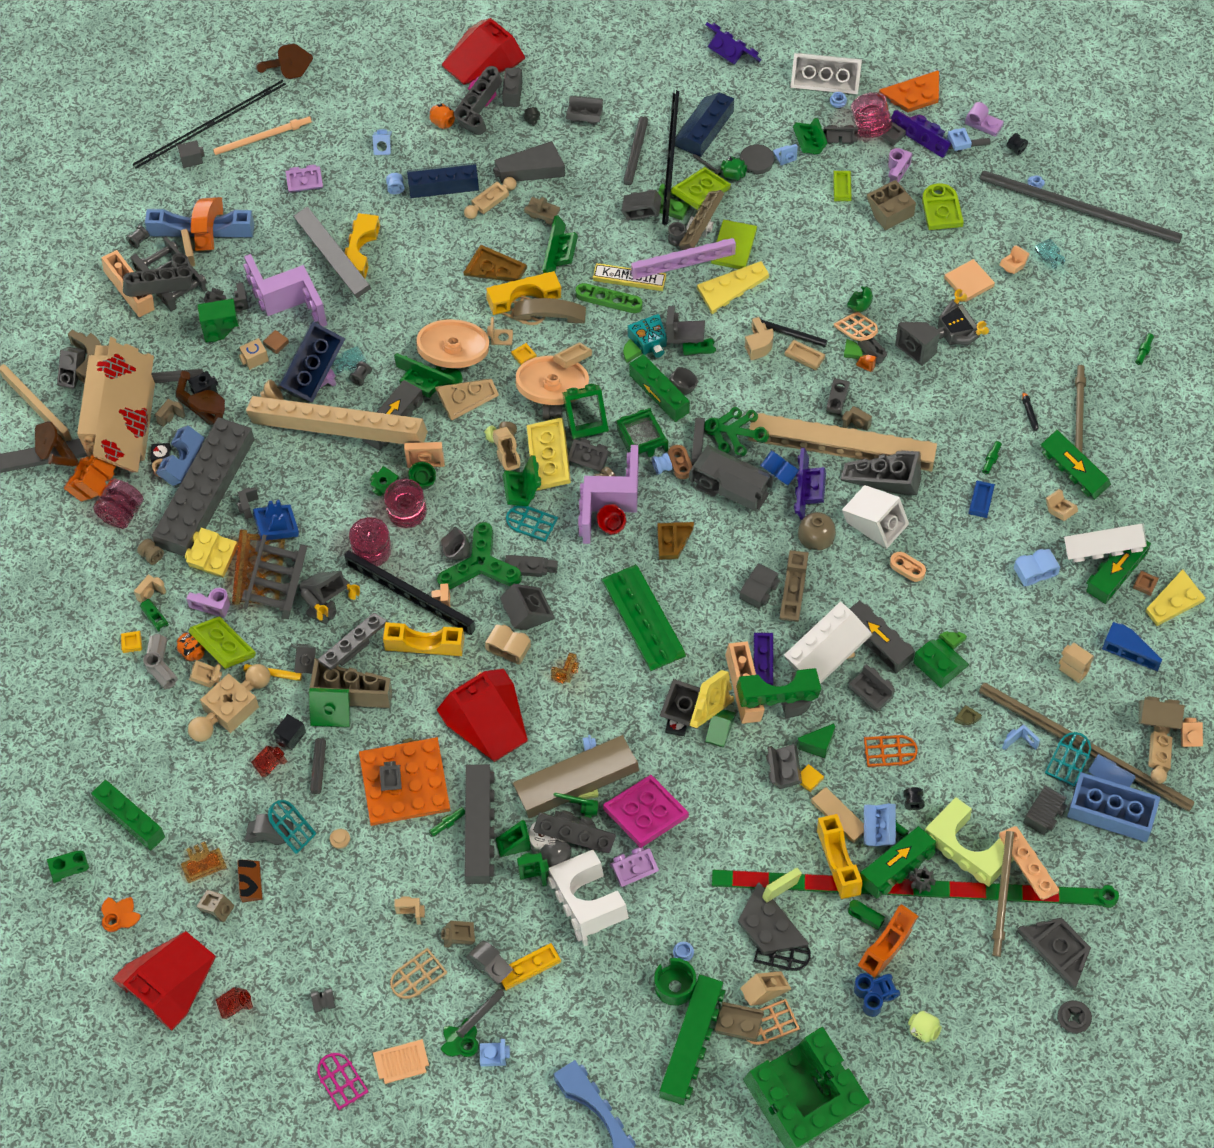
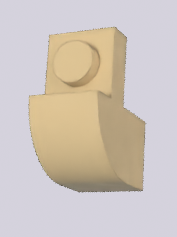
M759 317L752 319V331L754 334L745 336V349L751 360L766 356L773 346V329L767 330L765 323H762Z

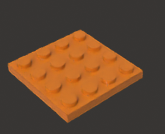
M438 737L359 751L371 826L451 811ZM396 761V765H401L402 789L381 791L379 766H384V762Z

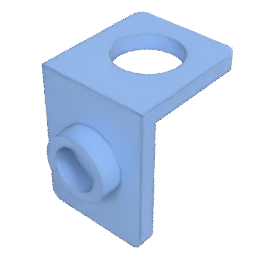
M379 129L377 132H374L372 135L374 155L391 154L390 136L392 131ZM380 141L385 142L387 145L386 150H378L377 143Z
M793 144L773 150L780 165L797 160L798 146Z
M1023 724L1017 730L1013 729L1008 733L1002 747L1005 750L1022 737L1036 750L1040 739Z

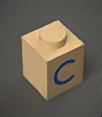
M259 338L239 347L241 352L239 359L243 365H247L249 370L269 361L267 351Z

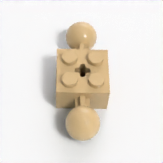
M262 664L250 666L245 674L246 680L242 684L228 673L200 699L203 710L208 715L206 717H196L190 721L188 725L189 736L197 742H204L212 736L213 725L217 722L228 732L232 733L259 708L256 696L250 691L253 688L261 689L268 685L271 677L268 668Z

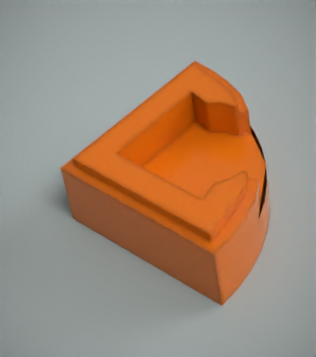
M863 355L857 361L856 366L871 372L875 368L876 357Z

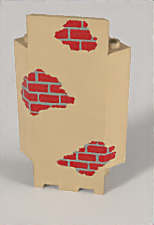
M110 337L109 346L96 345L95 354L89 355L77 435L89 458L93 455L105 462L130 472L138 473L140 461H145L155 388V382L152 377L154 355L149 353L141 354L138 352V348L129 344H124L123 346L116 343V339Z

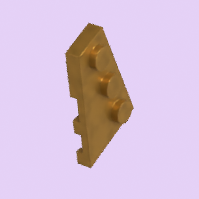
M480 245L463 273L464 276L516 281L521 279L527 269V265Z

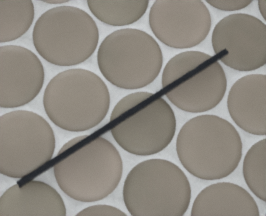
M283 80L275 83L133 163V166L149 158L135 166V169L141 167L177 145L285 86L286 83L271 90L282 83ZM256 98L255 100L249 102L248 104H246V105L240 107L239 109L233 111L232 113H230V114L224 116L223 118L217 120L216 122H214L216 119H218V118L222 117L223 115H225V114L231 112L232 110H234V109L238 108L239 106H241V105L247 103L248 101H250V100ZM207 125V127L201 129L200 131H198V132L192 134L191 136H189V137L183 139L182 141H180V142L176 143L175 145H173V146L167 148L166 150L160 152L159 154H156V153H158L159 151L165 149L166 147H168V146L174 144L175 142L181 140L182 138H184V137L190 135L191 133H193V132H195V131L199 130L200 128H202V127H204V126Z
M676 90V94L673 93L662 214L663 225H667L669 221L679 102L678 90Z

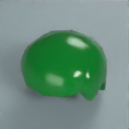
M861 286L862 292L855 291L847 303L848 308L861 313L870 307L873 301V292L867 286Z
M414 463L408 470L410 484L419 490L430 488L436 480V471L429 463Z

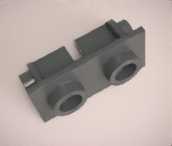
M828 125L823 128L827 143H839V137H842V143L854 144V142L858 141V135H854L857 134L858 128L853 125H846L844 127Z

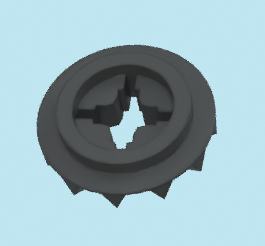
M1071 1000L1060 1006L1057 1019L1060 1027H1063L1067 1033L1072 1032L1077 1035L1089 1028L1092 1022V1014L1084 1003ZM1070 1013H1072L1073 1015L1080 1014V1016L1078 1017V1022H1076L1075 1020L1069 1021L1071 1017Z

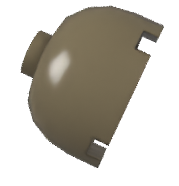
M813 512L806 515L798 527V538L801 544L808 549L824 550L833 544L836 536L833 520L821 512Z

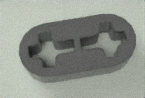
M874 337L858 341L859 347L866 355L876 357V363L884 361L887 352Z

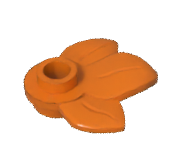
M110 897L104 901L101 911L104 915L102 926L106 931L115 932L120 928H130L140 920L141 915L133 912L134 902L132 897L122 899L117 903ZM111 920H116L115 924L109 925Z

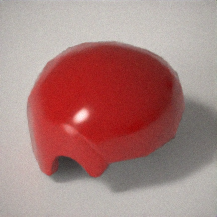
M604 505L597 513V523L605 533L615 535L625 528L627 523L626 515L617 505Z

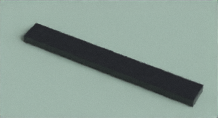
M348 550L344 554L346 565L453 626L463 628V631L469 635H472L475 631V622L469 617Z

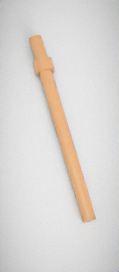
M310 116L300 120L294 119L288 124L214 148L213 151L215 155L292 129L293 131L300 129L301 126L312 123Z

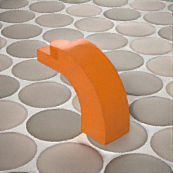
M222 197L201 198L196 202L191 217V233H194L195 251L214 250L213 223L217 215H223Z
M902 904L898 906L886 929L877 941L866 950L858 966L874 978L878 976L901 949L912 932V927L919 916Z

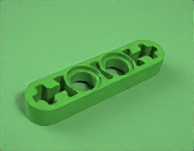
M587 283L577 285L575 290L576 297L581 301L629 313H639L643 307L642 299L635 295ZM604 294L605 298L598 299L596 295ZM620 298L622 302L614 303L613 299Z

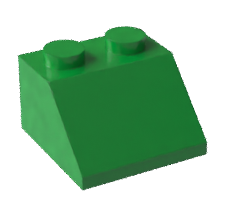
M942 639L928 641L915 652L913 662L941 689L969 666V663Z

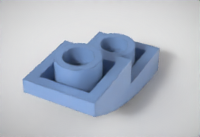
M1100 754L1096 756L1088 769V772L1095 777L1130 787L1136 778L1134 774L1122 769L1115 762Z

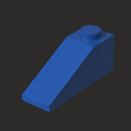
M1112 623L1102 649L1158 672L1162 659L1132 629L1124 624Z

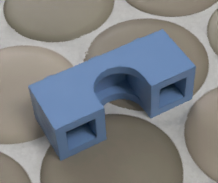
M188 425L178 429L171 444L177 448L179 459L174 455L163 458L156 474L172 486L180 484L202 447L205 438Z

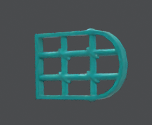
M514 506L506 515L507 525L512 530L544 542L547 541L558 520L557 516L530 506ZM525 508L526 511L522 513L515 509ZM529 510L541 514L540 517L536 518L528 515ZM513 512L523 517L517 521L509 518V514ZM543 516L555 519L553 524L542 520ZM525 518H530L537 521L535 526L523 523ZM509 521L517 523V528L511 526ZM542 523L551 526L549 531L537 527ZM525 526L533 530L531 533L520 530V527ZM535 531L547 534L545 539L534 535Z
M1078 732L1064 735L1058 743L1045 774L1075 787L1080 772L1083 771L1087 760L1090 758L1091 743L1089 739ZM1073 735L1069 745L1062 743L1066 737ZM1076 735L1084 738L1079 750L1073 748L1072 745ZM1086 741L1089 745L1088 754L1082 750ZM1060 745L1065 747L1066 750L1061 760L1055 758ZM1069 750L1076 752L1071 765L1066 763L1065 760ZM1080 754L1086 757L1081 769L1075 767ZM1053 760L1058 762L1059 765L1055 774L1048 772ZM1062 765L1069 767L1065 779L1057 776ZM1074 769L1079 774L1075 782L1071 783L1068 781V778Z
M278 800L271 804L268 810V818L271 825L292 851L297 854L317 833L289 801ZM281 803L286 804L291 809L289 811L286 810ZM275 804H278L285 813L283 817L279 816L273 809ZM292 812L302 821L300 824H297L290 815ZM272 813L279 820L276 824L273 820ZM286 818H289L296 826L294 830H290L285 824L284 820ZM280 824L289 832L287 837L279 829L278 826ZM303 825L311 832L312 835L310 837L302 830L301 827ZM297 831H300L307 839L303 844L294 835ZM290 838H294L300 847L298 849L289 841Z

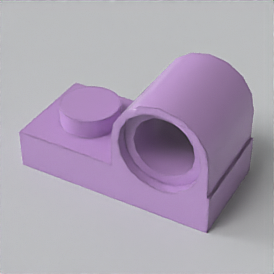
M976 102L967 114L965 124L996 137L1004 121L988 115V107L984 103Z
M900 148L890 151L888 161L890 169L888 177L890 182L896 180L899 183L911 165V152Z
M223 588L213 589L208 598L203 594L190 592L186 598L189 608L225 618L230 607L228 594Z

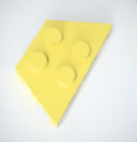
M721 670L701 684L690 722L691 727L698 728L734 702V696L729 695V691L732 689L729 672Z

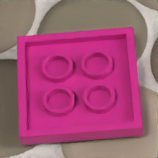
M652 775L647 776L603 804V810L640 848L689 817V812Z

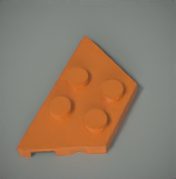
M937 70L879 89V95L882 97L886 96L891 100V103L900 106L907 113L936 104L939 100V71Z

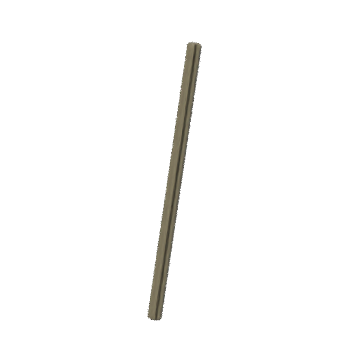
M987 683L981 685L979 689L981 694L1058 738L1062 739L1064 735L1071 733L1070 730ZM1073 735L1066 737L1064 741L1069 743ZM1076 735L1072 745L1079 749L1084 738ZM1087 741L1082 749L1083 752H1085L1086 754H1088L1089 745ZM1091 743L1090 756L1093 758L1100 754L1115 762L1122 769L1134 774L1136 777L1134 779L1135 782L1186 811H1190L1195 803L1193 800L1163 783H1154L1149 775Z

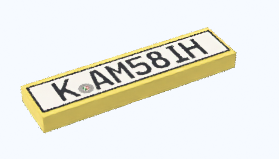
M596 263L593 281L663 291L666 280V273L633 279L631 268Z

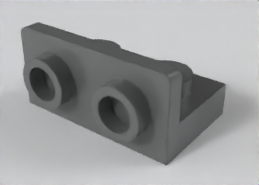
M580 438V441L574 439L568 460L601 472L605 467L608 456L612 454L607 450L608 447L602 444H597V446L591 445V441Z
M792 744L779 749H775L772 746L767 747L768 754L766 759L770 765L769 779L771 783L779 789L801 784L802 778L797 746Z

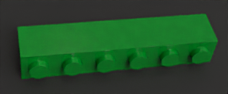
M699 974L659 1091V1098L681 1105L685 1104L686 1099H691L694 1088L690 1086L692 1080H697L700 1068L697 1065L699 1060H704L707 1050L704 1044L706 1040L710 1041L713 1028L710 1027L712 1021H717L720 1009H717L719 1002H723L726 990L723 989V981Z

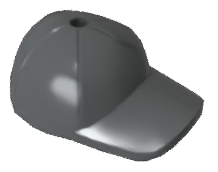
M456 526L441 539L443 553L446 557L452 560H463L468 557L470 553L469 540Z

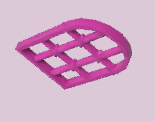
M330 1053L320 1060L317 1069L320 1082L324 1085L338 1110L355 1102L358 1098L369 1092L354 1069L352 1062L345 1055ZM335 1056L344 1058L347 1063L341 1066ZM329 1057H332L337 1065V1069L332 1072L324 1062ZM321 1065L327 1071V1075L324 1077L320 1075ZM349 1065L357 1076L351 1081L344 1071V1068ZM341 1071L346 1079V1084L341 1087L334 1078V1074ZM329 1077L336 1086V1090L330 1092L324 1082ZM357 1080L360 1081L365 1089L361 1094H358L353 1086ZM347 1086H350L356 1096L351 1100H348L343 1092V1089ZM338 1092L346 1102L340 1107L333 1097Z

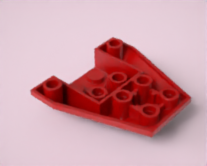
M492 18L480 20L466 31L444 60L442 67L463 85H466L480 77L489 66L496 67L500 73L505 71L506 68H513L525 60V56L513 35Z
M504 668L480 673L451 691L436 709L448 728L493 762L528 742L515 686Z
M185 931L127 963L112 980L125 992L132 993L154 1012L156 1018L172 1031L187 1016L216 956Z

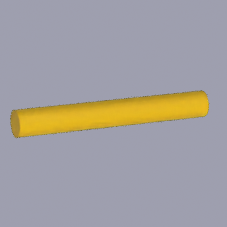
M245 664L243 671L246 672L252 665ZM268 668L270 676L298 681L302 679V673Z

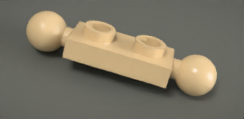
M507 177L504 179L503 185L496 182L471 200L472 205H468L464 209L465 217L474 219L478 211L485 214L509 196V191L516 188V180L513 177Z
M1154 726V731L1150 735L1148 767L1154 768L1151 772V779L1157 784L1166 781L1167 772L1171 769L1172 737L1167 735L1170 732V728L1163 726Z

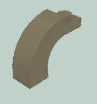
M72 329L68 333L70 343L78 349L86 350L85 353L87 354L85 361L76 369L78 379L85 383L89 355H94L96 345H101V343L92 333L86 337L83 333H78Z

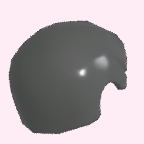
M677 367L669 377V380L683 395L690 394L698 384L696 375L683 367Z
M555 840V845L545 844L539 853L542 854L543 860L547 859L549 868L569 860L572 850L567 842Z

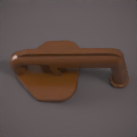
M295 43L287 44L278 49V59L258 62L256 69L258 72L264 73L266 69L280 66L285 78H298L303 76L312 62L313 56Z
M181 371L175 392L177 399L208 424L214 425L218 417L223 419L225 399L212 390H204L190 395L185 391V387L191 375L187 371Z
M47 421L36 425L35 452L40 459L46 460L49 457V465L55 464L71 467L78 465L77 458L61 435L57 433V429L52 422ZM53 447L57 449L61 457L54 456V454L50 455Z

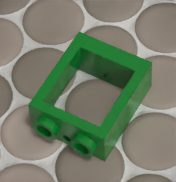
M587 384L585 388L578 389L573 387L567 389L566 392H562L572 439L609 431L602 390L599 385ZM596 395L601 420L575 426L570 400Z

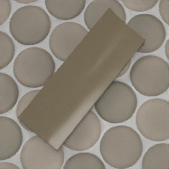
M621 735L513 782V786L530 819L539 815L540 812L544 813L571 801L555 797L554 793L579 797L638 772L639 766L624 736Z

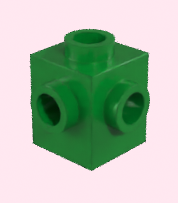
M382 466L379 472L375 471L370 478V486L373 488L372 492L379 497L382 495L385 497L389 494L392 495L398 487L396 483L399 480V476L385 466Z

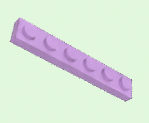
M734 238L646 260H639L631 263L633 279H638L735 255L736 243Z

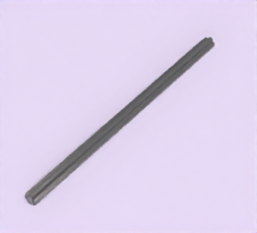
M982 171L980 175V180L1162 239L1175 243H1180L1182 239L1181 233L988 171Z

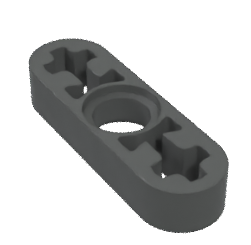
M695 418L692 465L695 464L702 454L705 418Z

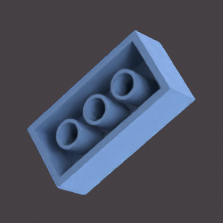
M1080 772L1067 818L1147 842L1160 797Z

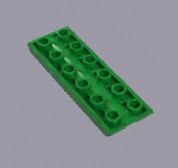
M636 564L601 578L604 587L650 671L686 657L680 641Z

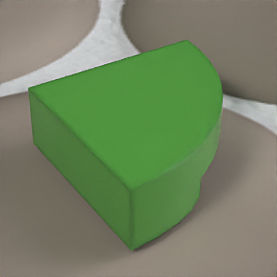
M631 339L627 341L623 349L626 363L642 354L640 348Z
M846 339L844 357L859 359L862 356L861 348L856 342Z
M946 631L939 635V639L946 642L953 650L967 638L961 632Z

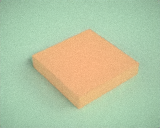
M974 259L948 272L944 276V279L955 291L957 289L963 290L959 296L961 297L965 293L967 295L965 302L991 289L995 285V282Z
M442 442L404 443L407 468H411L414 463L426 462L433 467H445Z

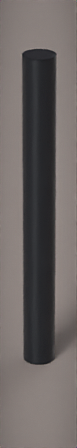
M760 319L762 323H765L767 329H773V331L824 347L827 345L828 340Z

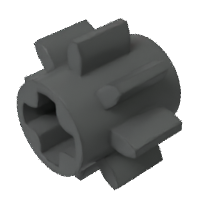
M212 288V291L206 292L204 302L226 300V295H223L224 291Z
M925 866L919 870L915 868V875H910L909 878L913 882L911 888H916L919 894L926 890L930 892V885H935L936 881L932 879L934 872H929Z

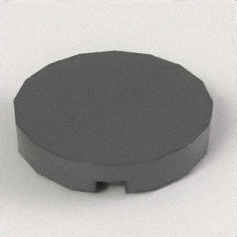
M749 145L743 149L740 155V159H743L745 165H747L748 173L750 171L756 175L764 174L770 171L774 164L773 152L764 145Z

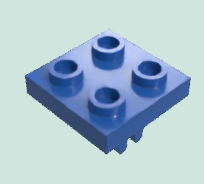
M277 500L275 504L269 501L267 507L253 509V516L261 540L263 534L267 535L266 540L298 537L299 530L290 504L281 505L280 500Z

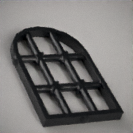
M756 946L754 962L785 969L786 971H799L808 965L811 959V951L809 947L806 948L807 951L792 948L790 949V958L777 955L776 952L766 954L765 956L771 958L769 963L756 960L758 954L763 955ZM794 951L808 954L807 962L795 959L793 957ZM774 958L787 960L788 967L773 964ZM792 962L804 964L798 968H791Z

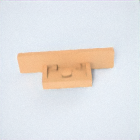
M1014 826L1000 832L999 838L1004 845L1006 831L1014 832L1012 857L1039 898L1044 900L1058 894L1059 888L1018 827Z

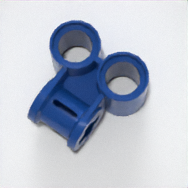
M772 450L760 465L788 486L799 472L796 467Z
M866 973L856 977L854 993L859 998H864L863 1012L867 1016H878L883 1002L894 1000L900 996V991L896 990L892 981V974L883 975L875 980ZM865 983L869 988L862 989L859 984ZM875 1002L878 1006L872 1008L867 1003Z

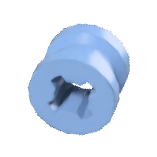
M391 173L386 177L387 190L390 194H400L404 191L403 176L401 174Z
M663 453L660 457H652V464L657 475L662 474L665 470H672V463L667 453Z

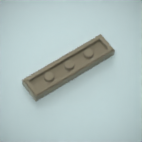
M721 190L708 192L679 244L681 250L695 248L724 196Z

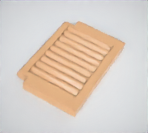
M423 1039L373 1053L379 1080L384 1078L385 1084L427 1073L425 1067L429 1066Z

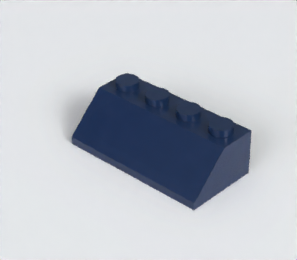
M720 92L704 97L676 135L675 147L702 157L733 114L734 98Z
M476 162L407 170L410 199L479 191Z
M314 321L311 322L277 388L294 397L313 403L345 338Z

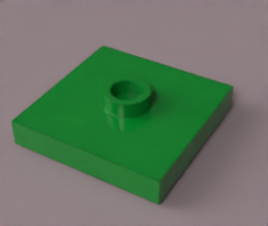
M310 688V726L350 727L349 689Z

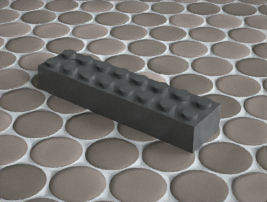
M219 417L217 418L152 534L155 546L185 557L187 549H191L194 544L193 536L195 532H199L201 528L206 529L253 444L255 439L252 428Z

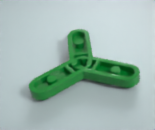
M482 522L474 528L471 557L439 573L437 582L439 587L440 584H448L450 590L482 574L511 587L513 584H519L522 581V575L517 567L492 557L493 529L489 523Z

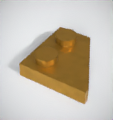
M694 522L657 523L659 560L679 558L694 529Z

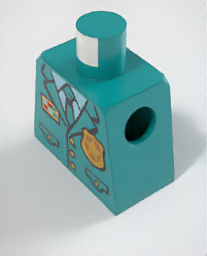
M659 314L627 325L628 337L640 348L642 354L646 355L653 352L656 358L664 355L663 348L667 346V337Z

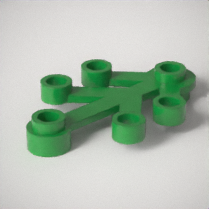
M733 407L730 412L719 419L715 417L707 419L704 427L707 434L715 437L718 449L725 453L730 452L731 446L724 441L721 432L727 433L735 448V454L743 457L746 455L747 449L741 444L737 435L754 438L758 443H765L769 439V432L764 427H757L755 430L740 428L749 421L756 422L758 414L754 410H749L746 415L741 417L742 411L738 407ZM732 418L738 419L730 425H724Z

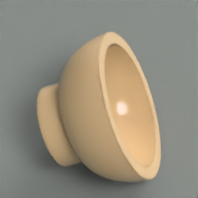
M271 379L264 384L263 391L260 392L261 397L284 400L282 392L277 388L276 383Z

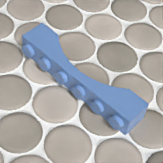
M147 209L145 226L150 236L182 237L181 230L187 229L189 236L194 237V233H191V218L180 216L164 209ZM233 210L223 216L215 217L213 237H253L255 223L252 210Z
M576 1060L553 1074L554 1081L566 1098L587 1106L601 1119L610 1134L613 1148H635V1141L630 1134L626 1136L622 1130L624 1126L618 1117L614 1118L611 1114L612 1108L606 1099H601L598 1086L595 1082L590 1083L586 1077L588 1072L582 1064L578 1065Z

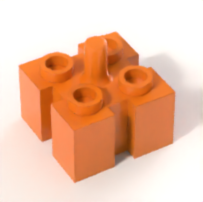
M93 455L90 458L88 456L82 458L64 489L79 501L92 499L93 497L101 496L103 493L109 495L112 489L105 482L113 477V471L116 466Z

